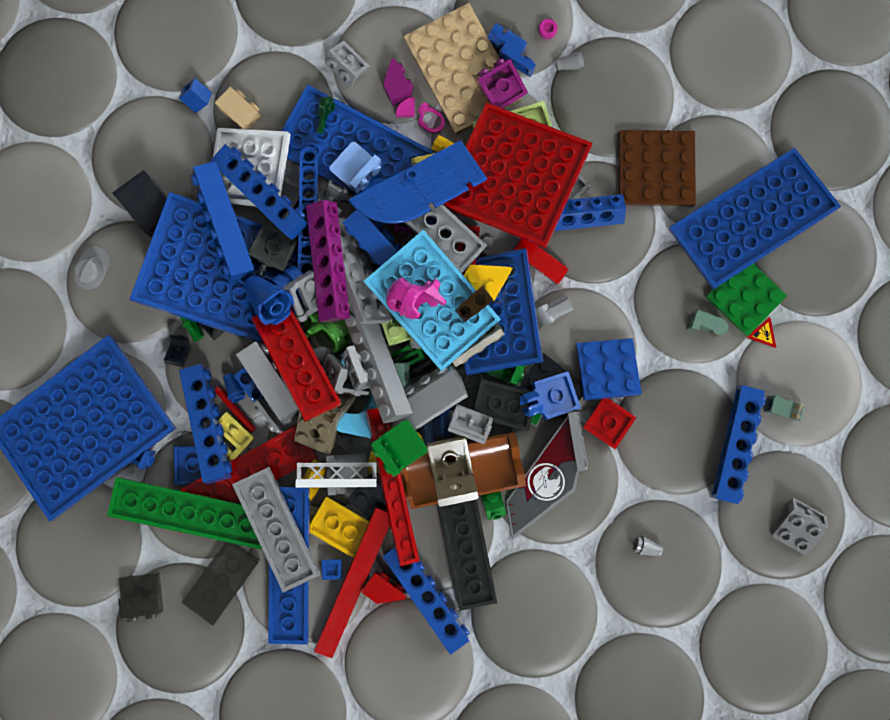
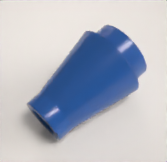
M229 373L223 377L228 399L232 403L243 400L246 395L244 389L234 378V373Z

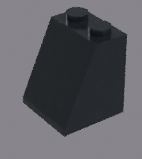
M142 170L112 193L144 233L152 237L167 196L157 182L145 170Z

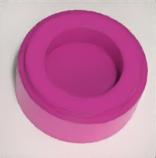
M552 19L543 20L539 25V35L544 39H552L557 33L556 22Z

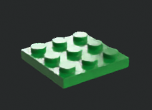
M753 264L714 290L712 289L705 298L747 337L787 295Z

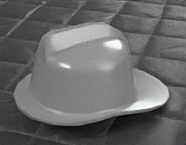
M98 246L89 247L82 253L79 261L76 263L74 279L82 289L93 290L103 282L111 262L110 255L104 248Z

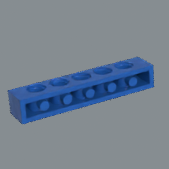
M224 144L210 162L216 161L219 171L287 237L293 240L308 224L304 219L305 214L299 208L294 210L290 206L292 202L285 195L281 197L278 194L280 190L273 183L268 185L265 182L267 178L259 170L255 172L253 170L255 166L248 159L243 160L240 157L242 155L240 151L234 146L230 148ZM275 200V203L270 206V203ZM288 212L287 217L283 218L284 213Z
M623 194L568 200L554 231L624 224L626 205Z
M202 364L181 369L179 373L203 483L211 484L231 478L232 465L227 460L228 447L223 442L222 437L224 429L222 424L218 422L220 411L214 401L216 393L210 383V379H212L211 371ZM202 382L201 389L196 391V385ZM205 400L206 406L200 409V403ZM210 419V425L204 428L205 420ZM213 437L214 444L209 447L208 440ZM217 456L218 463L213 466L212 459Z
M744 385L737 386L711 498L739 504L744 497V490L742 489L749 475L747 471L748 463H751L753 458L751 450L757 440L756 428L761 423L762 416L760 411L766 402L765 391ZM746 403H750L752 406L750 413L745 410ZM743 421H745L748 426L745 432L741 429V423ZM738 440L743 442L741 450H738L736 447ZM735 458L739 462V466L736 469L732 467V461ZM731 477L735 481L732 488L727 484L728 479Z
M395 547L383 554L382 557L451 655L470 641L468 636L470 634L465 624L460 625L457 620L459 618L453 607L449 609L446 604L448 600L442 591L438 593L434 586L437 584L431 575L426 576L423 571L425 569L421 561L411 563V566L405 569L399 566ZM419 575L422 578V582L418 585L413 584L411 577ZM426 591H430L433 594V598L429 601L424 600L422 594ZM436 608H442L445 613L443 616L437 617L433 611ZM453 624L456 629L453 633H448L444 629L445 626Z

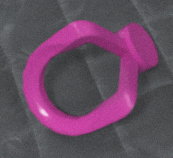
M424 102L418 109V113L421 114L418 125L429 133H438L445 126L444 116ZM431 111L441 119V124L438 128L431 129L423 122L425 112Z

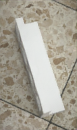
M376 462L297 463L296 488L376 487ZM301 467H310L315 474L310 479H301ZM313 467L321 468L318 471H316ZM324 467H330L335 472L329 479H324L319 474ZM344 467H350L355 472L350 478H343L339 474ZM363 467H372V478H363L358 472ZM316 475H318L321 479H313V478H314ZM336 475H338V476L340 477V479H333V478H334Z

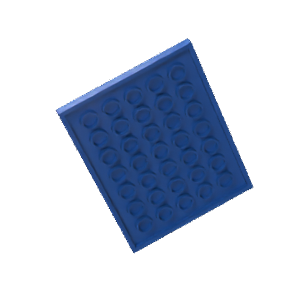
M169 192L130 296V301L264 344L252 322V317L257 316L244 290V283L251 276L230 281L229 277L224 275L222 257L218 258L215 249L217 246L216 240H212L209 233L210 223L209 221L206 222L203 216V210H205L203 203L199 204L197 201ZM235 215L249 252L263 224ZM298 243L285 269L291 265L298 268ZM311 248L304 249L303 254L310 255ZM251 259V262L254 267L253 275H256L255 273L257 272L260 264L257 261ZM305 267L303 273L308 272L311 267ZM267 268L261 278L269 281L276 275H283V273ZM296 292L299 301H301L300 293ZM291 305V309L294 315H296L293 305Z
M107 335L0 416V449L50 522L142 455L145 450L150 449L174 431L176 427L112 335Z

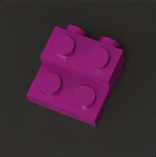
M501 58L493 63L494 67L489 71L485 68L478 72L477 75L479 77L475 81L489 103L503 109L526 95L528 91L511 59L504 61Z

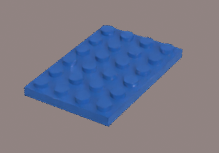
M526 248L476 258V265L503 266L513 269L496 299L488 304L501 319L498 323L504 335L464 363L466 374L472 375L543 362Z

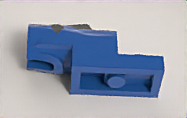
M495 23L488 35V39L495 47L501 48L499 58H503L504 61L511 59L515 69L531 77L536 64L531 58L522 56L526 50L527 42L521 38V32L500 23Z

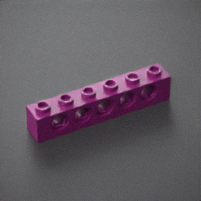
M322 200L306 205L319 322H336L350 318L337 202Z

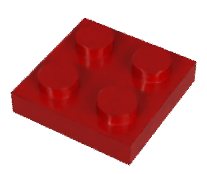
M609 398L601 399L582 428L611 448L616 449L637 417Z

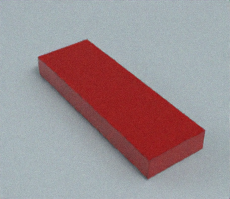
M520 239L512 251L526 248L529 265L558 285L569 269L538 245Z

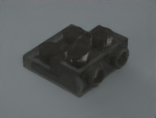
M160 572L119 578L121 598L118 599L120 619L126 618V622L136 621L138 616H145V619H153L158 617L157 614L163 612Z

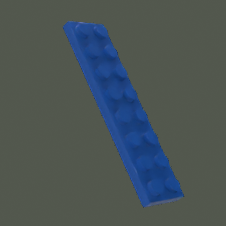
M279 486L309 550L310 487ZM269 564L268 644L307 645L309 643V581L282 592Z

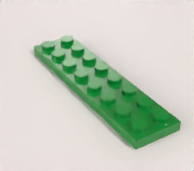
M120 477L115 478L107 513L108 517L262 550L241 503Z

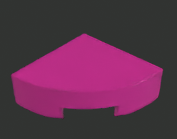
M415 97L407 98L400 103L396 110V117H415Z

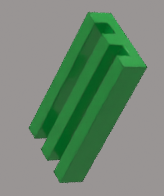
M410 345L390 354L391 358L411 349ZM416 349L394 362H403L419 354L420 357L410 361L411 366L427 357L422 349Z

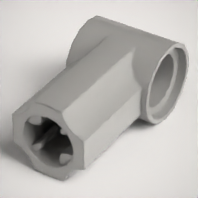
M564 296L550 304L537 308V321L540 327L544 328L555 322L557 318L573 311L570 300L567 296Z

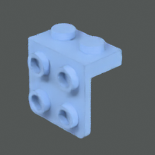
M351 142L332 163L330 171L355 193H358L368 185L372 176H376L379 173L382 163L381 159L376 155L372 157L356 142Z

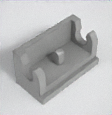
M456 404L449 420L448 431L485 444L492 428L493 418Z

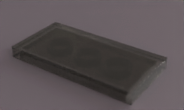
M225 542L182 603L208 623L215 625L260 560L240 545Z

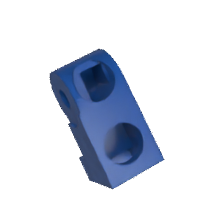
M245 368L233 375L253 402L264 398Z

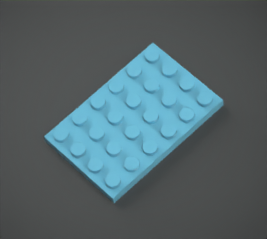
M424 230L363 281L441 371L501 320L492 308L487 305L465 323L454 310L476 290ZM401 277L412 284L423 286L428 280L432 283L434 279H437L441 283L438 289L439 294L444 297L446 304H438L436 307H431L427 302L423 303L417 310L420 313L419 318L409 319L400 316V312H395L388 308L386 292L392 283Z

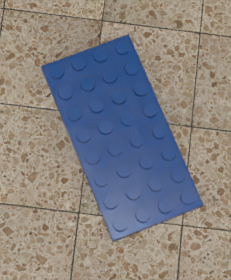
M793 148L670 226L669 231L714 290L840 209L841 205L796 148Z

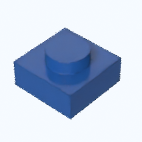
M322 559V580L342 579V559Z

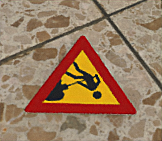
M771 317L765 320L746 338L777 348Z

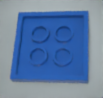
M633 338L583 342L575 345L583 401L639 396L642 394Z

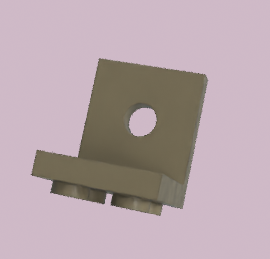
M347 392L343 394L336 393L341 401V406L304 422L299 412L294 441L330 456L335 443L338 423L355 401V396ZM313 429H316L319 434H316Z
M461 436L427 443L439 507L479 499L466 437ZM448 455L455 456V460L452 462H446L445 457Z

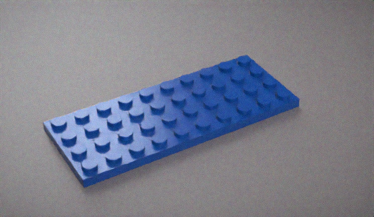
M308 84L281 130L291 134L287 154L288 160L300 166L301 150L305 147L314 148L319 160V176L327 181L332 180L334 184L342 188L346 187L348 192L354 195H358L411 167L412 158L436 153L334 98L335 109L327 116L323 134L317 133L316 129L320 119L318 118L319 102L322 97H327L328 95ZM351 142H356L372 157L376 155L381 159L382 163L379 173L376 176H372L368 185L358 193H355L330 171L332 163ZM309 155L305 160L311 161L314 159V156ZM428 216L426 217V223L434 225L436 224V219Z

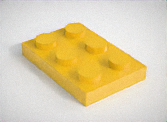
M326 496L310 524V533L353 558L369 520Z

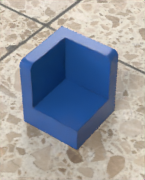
M194 78L182 88L179 99L197 113L208 105L212 92Z

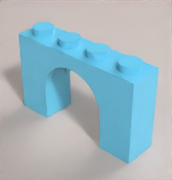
M342 352L340 353L339 361L345 366L341 357L344 353ZM370 388L369 401L365 408L354 414L345 413L338 423V432L371 438L365 411L375 409L377 405Z

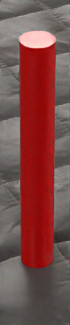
M220 386L216 387L215 393L252 434L257 428L238 406L228 399L225 391Z

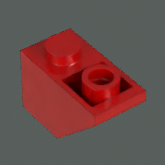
M377 570L361 591V593L376 604L404 600L407 597L405 588L400 583L394 584L389 580L391 577L383 571L379 573Z

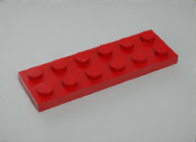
M290 308V315L277 325L272 323L265 325L259 320L258 316L252 317V322L304 422L341 406L339 397L292 309Z

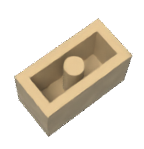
M229 87L215 104L240 129L250 130L261 118L258 113L259 108L253 102L248 103L245 100V95L237 89L235 91Z

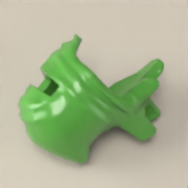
M314 312L307 320L303 321L307 328L304 333L307 339L323 333L334 347L331 350L333 354L347 347V339L352 341L345 320L319 322V315Z

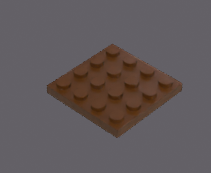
M619 131V194H623L625 205H696L695 131Z

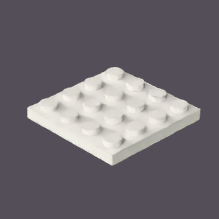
M218 128L213 156L224 144L230 148L234 146L242 153L240 157L243 160L248 159L255 166L253 168L255 172L259 170L267 178L265 182L268 185L273 183L280 190L278 194L281 196L291 134L285 131ZM220 172L231 204L255 206ZM275 200L270 203V206L275 203Z

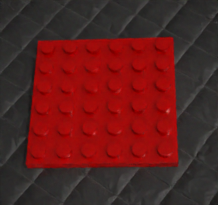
M486 102L466 148L487 177V180L475 187H472L470 182L467 183L468 191L447 201L443 205L449 210L547 248L593 143Z

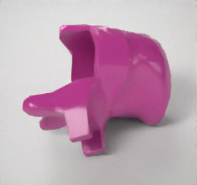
M401 277L393 282L386 292L388 308L395 312H400V316L409 319L419 318L420 313L417 310L421 304L427 302L431 307H436L438 304L445 305L446 300L439 294L438 289L441 283L437 279H434L432 283L428 280L423 286L412 284Z

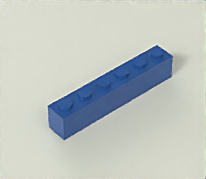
M217 162L194 166L193 173L190 175L193 186H197V199L199 204L203 203L205 209L203 210V216L205 221L210 223L209 233L211 239L216 240L217 246L215 249L218 258L222 257L224 275L228 276L230 281L253 275L254 267Z

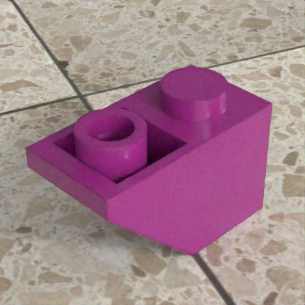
M395 58L391 59L383 83L384 91L392 106L401 103L407 98H411L412 90L414 89L410 79L406 80L404 76L405 70L401 62L397 63Z

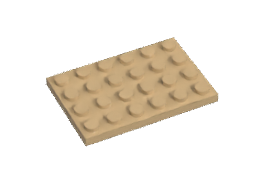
M470 3L403 36L455 135L472 127V122L478 121L486 102L489 103L486 96H483L475 79L479 77L477 75L478 72L485 68L489 71L494 67L493 63L500 59ZM519 98L518 100H516L515 102L511 103L503 109H507L521 102V98Z

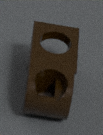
M481 286L454 311L465 323L491 303L493 298Z

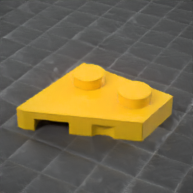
M469 265L464 277L476 291L483 286L494 301L513 268Z

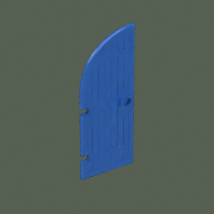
M460 140L350 198L349 202L361 214L372 220L393 224L414 220L431 211L428 206L430 203L436 208L468 191L467 183L470 182L472 187H475L486 181L487 177Z

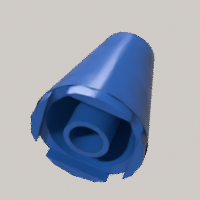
M257 275L249 277L244 283V290L262 323L265 325L270 323L277 325L290 315L291 305L294 306V299L288 291Z

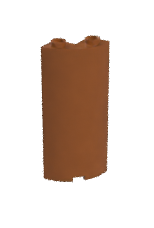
M515 432L487 437L485 444L474 440L467 441L478 496L526 486ZM429 452L405 467L400 473L405 477L407 490L404 492L406 501L410 503L411 509L438 504ZM448 455L445 457L446 462H452L455 460V456Z

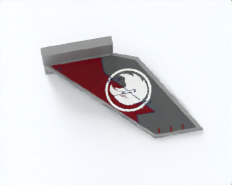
M579 412L568 413L566 419L525 474L526 486L515 488L507 499L506 504L512 540L575 492L579 472L589 469Z

